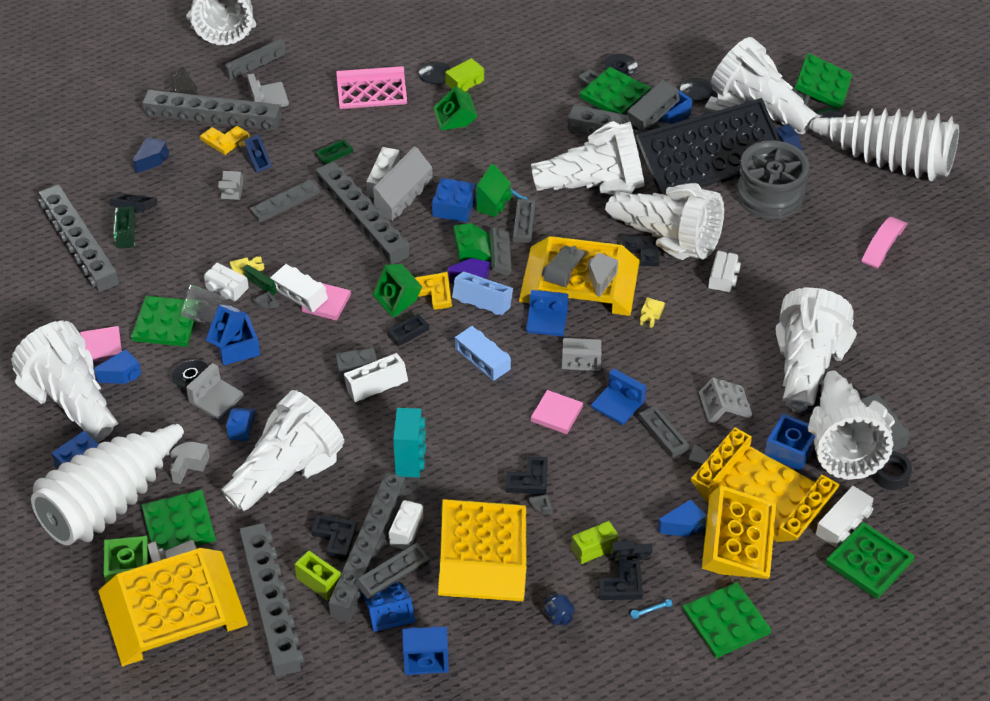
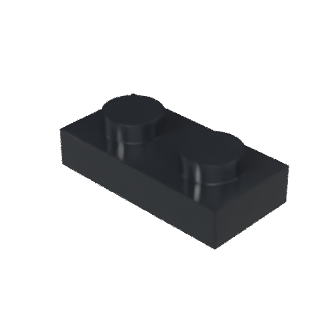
M416 314L388 329L387 335L397 346H400L428 331L429 324L419 314Z

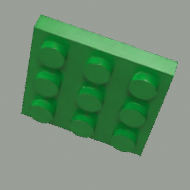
M807 53L794 89L834 108L841 109L853 74Z
M609 67L580 92L579 98L604 111L626 115L632 106L651 91V87Z
M145 296L131 336L132 341L188 347L201 308V302Z
M202 490L142 504L151 543L156 542L159 549L163 548L166 551L191 540L194 541L196 546L216 541Z
M863 522L827 558L826 565L878 599L910 566L915 556Z
M738 582L682 606V611L715 659L771 634L772 629Z

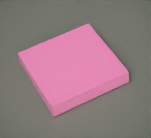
M323 284L326 287L328 299L313 313L303 306L302 312L337 321L351 296V290Z
M119 326L80 332L85 340V349L90 352L93 363L107 361L122 352Z
M547 390L531 416V421L567 434L580 413L583 402Z

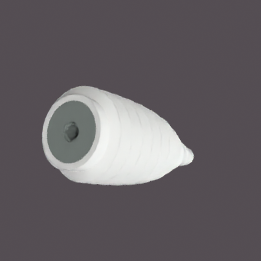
M872 108L867 116H861L858 110L856 116L846 117L845 114L844 117L815 118L810 123V129L813 132L831 138L832 142L837 141L841 143L843 150H846L848 147L852 148L854 157H858L863 153L866 163H870L873 158H876L878 167L882 168L888 162L891 172L902 166L904 175H907L911 169H914L918 179L924 172H927L929 181H933L937 175L946 177L949 175L959 138V125L954 124L952 116L948 122H941L939 113L934 120H928L926 111L921 118H915L913 110L908 117H902L900 109L897 110L894 116H888L887 109L885 108L882 115L875 116Z
M172 424L153 433L143 432L141 436L132 433L127 435L126 438L115 437L111 443L102 442L97 448H89L84 452V455H76L72 458L71 462L62 463L58 470L48 472L46 478L36 480L33 486L31 504L42 527L52 538L63 545H71L78 539L84 542L92 541L93 532L102 533L105 529V523L113 524L116 521V513L125 514L127 504L133 505L137 502V493H146L147 481L154 482L156 480L155 468L161 469L163 467L162 459L165 455H169L170 449L182 438V434H184L183 428L179 424Z

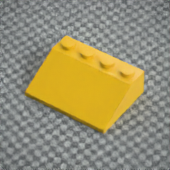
M722 485L713 491L709 496L702 569L723 575L770 578L776 503Z

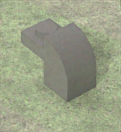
M223 171V179L219 181L218 186L221 190V199L240 200L244 178L241 172Z
M186 442L172 450L170 453L172 464L169 473L172 475L173 483L181 484L187 469L203 472L210 457L208 445Z

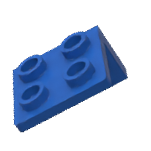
M531 290L526 332L564 336L569 294Z
M613 369L609 373L608 387L592 403L591 408L624 425L645 402L646 386Z
M395 582L369 599L362 593L369 609L373 632L415 622L412 600L403 583Z

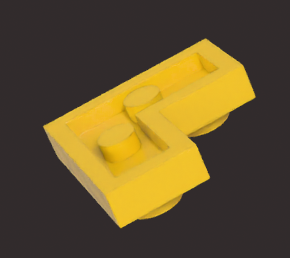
M235 126L226 134L211 127L200 135L201 141L224 155L237 147L239 142L249 138V133L238 126Z
M448 272L415 277L422 285L418 297L432 295L434 310L452 307Z

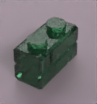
M134 207L116 208L113 230L116 248L134 247L137 222Z

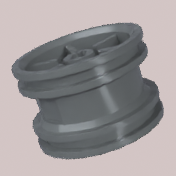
M762 141L748 147L741 157V176L737 187V198L742 207L756 216L771 219L784 218L797 212L804 202L805 183L809 173L808 158L797 147L782 141Z

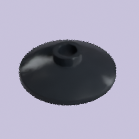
M614 54L606 58L604 69L606 70L611 67L629 76L637 70V62L629 55Z
M201 360L186 361L174 369L171 376L172 381L176 386L186 388L209 366Z

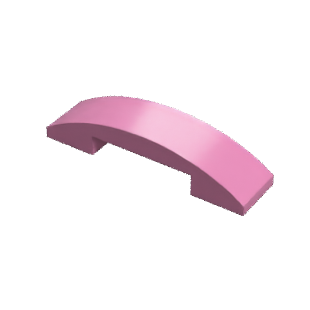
M889 217L875 234L861 262L878 269L885 259L886 253L898 235H901L907 223L894 217Z

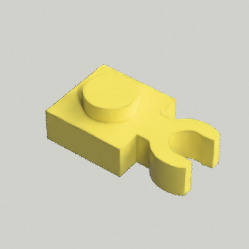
M255 257L251 261L248 258H243L230 262L231 269L245 276L243 268L247 264L258 271L264 270L261 257Z
M647 298L641 310L640 325H643L645 321H649L650 328H652L655 319L659 320L665 302Z

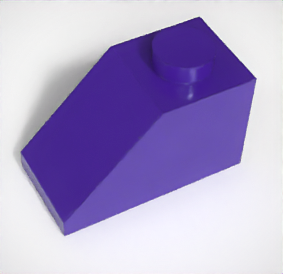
M471 258L448 267L449 282L454 283L455 277L463 271L488 279L490 262Z

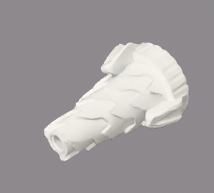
M193 0L192 8L186 15L187 19L191 20V28L195 29V32L202 39L217 45L234 44L248 36L251 28L256 26V22L253 19L251 0Z
M752 37L745 38L731 49L712 76L711 87L718 93V99L742 104L762 98L770 117L784 125L790 124L796 133L804 134L807 132L811 120L818 116L804 104L800 96L792 91L793 87L781 78L782 75L778 73L774 62L766 55L765 47Z
M615 121L609 122L588 136L589 142H585V146L568 150V153L553 159L531 164L537 190L549 188L557 190L582 186L590 188L600 185L601 193L615 195V191L632 194L634 189L645 186L631 122L618 124Z
M697 183L668 187L666 190L667 195L653 193V195H634L615 191V195L606 203L605 210L613 219L624 221L625 225H630L637 230L653 233V237L659 238L656 240V245L679 260H684L689 256L700 259L708 258L714 251L721 235L724 221L723 198L718 192L701 189Z
M799 288L789 292L783 299L780 323L776 325V336L780 353L786 358L783 401H786V405L793 412L801 413L807 410L808 406L814 405L819 384L822 385L825 369L830 364L831 354H833L835 360L841 361L856 338L857 333L852 327L854 311L851 304L842 296L832 291L819 288Z
M55 321L36 329L23 339L13 352L11 361L13 370L17 374L16 385L35 400H38L40 404L46 402L48 394L64 410L71 421H75L96 442L104 440L113 431V427L118 425V422L106 407V400L99 391L101 387L95 380L93 359L90 352L85 349L84 338L69 321Z
M829 371L822 382L820 390L822 395L819 397L820 407L817 406L813 409L808 425V431L815 435L814 445L819 462L828 473L838 478L841 477L849 480L868 477L870 474H874L877 470L881 469L888 462L889 456L892 454L891 426L895 423L894 418L880 402L872 401L869 407H866L862 403L858 391L853 389L852 383L848 384L847 379L843 378L836 371Z
M291 390L276 405V409L268 418L263 434L256 443L255 448L246 461L233 473L232 476L234 478L221 491L233 507L245 511L252 507L267 491L271 493L281 482L288 480L296 471L298 472L303 469L302 476L307 479L311 475L334 465L337 461L336 453L344 444L343 435L333 420L315 402L301 392Z

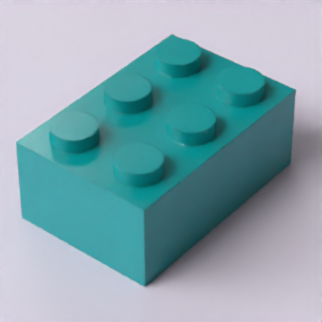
M397 408L393 440L395 474L398 476L420 478V471L425 469L424 455H426V443L424 442L426 441V430H422L425 429V417H422L421 409Z

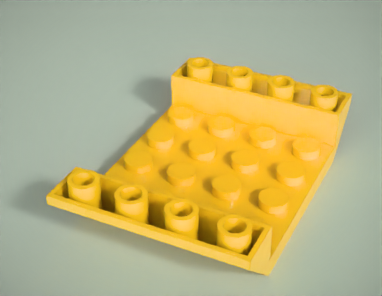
M549 236L533 245L530 249L519 302L530 303L531 290L569 294L568 298L613 303L612 314L631 316L640 260L623 245ZM565 245L570 247L576 246V249L586 251V255L572 270L568 286L565 288L544 281L542 276L544 266H548ZM598 252L618 260L617 275L600 297L596 296L589 279L588 269L590 259H594Z
M734 427L691 478L692 483L708 503L710 494L720 485L776 503L773 540L777 542L797 540L838 489L839 484L824 475H821L816 482L750 447L752 436Z
M442 499L438 595L524 601L526 579V506Z
M198 548L119 573L98 590L122 666L143 660L142 652L183 638L225 625L227 632L248 625L222 551Z

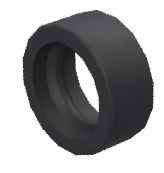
M892 451L888 462L884 465L893 464L898 466L904 474L894 477L886 475L879 469L876 473L872 474V478L882 488L898 490L908 484L912 473V464L905 455Z

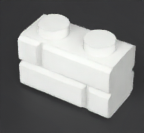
M722 251L716 252L709 279L710 289L731 292L732 286H736L737 275L735 273L739 274L741 265L738 262L737 254H727Z
M216 263L204 275L206 288L211 292L215 291L221 294L225 299L236 301L249 288L247 277L219 263Z
M406 500L402 502L389 531L390 546L404 550L412 546L423 521V506L421 504Z

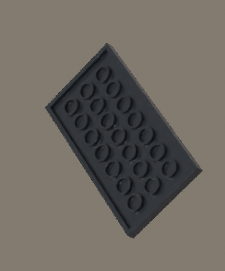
M762 98L636 135L637 142L659 194L667 195L666 190L668 187L697 183L702 188L741 176V157L748 147L762 141H781Z

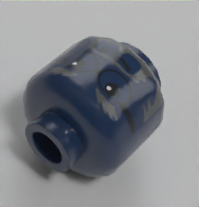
M555 593L545 600L543 611L553 625L562 624V626H566L573 620L572 616L575 613V607L566 595Z

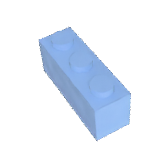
M463 271L455 277L452 298L462 303L475 305L479 309H486L494 314L503 315L510 309L513 288Z
M473 326L455 337V349L491 380L494 381L511 370V357L509 354L503 352L493 341H490L481 331H478Z

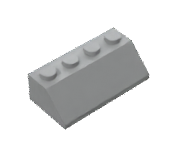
M414 146L373 187L374 207L378 208L381 215L393 221L397 216H400L403 209L407 205L410 206L413 199L420 195L423 189L433 181L432 166L417 147Z

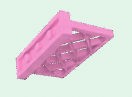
M404 66L337 71L340 109L407 104ZM394 82L402 83L398 88L392 85ZM379 83L384 84V86L381 89H379L375 85ZM365 84L368 86L365 90L358 87ZM341 86H350L351 88L346 92ZM388 87L393 90L390 95L384 92ZM373 89L377 93L374 96H371L367 92ZM354 90L360 93L357 97L351 95ZM398 93L403 96V99L396 100L393 97ZM382 95L386 99L384 101H379L376 98ZM363 96L369 99L367 102L360 101ZM346 97H348V98H350L351 100H353V101L350 102V103H344V104H343V100H344Z

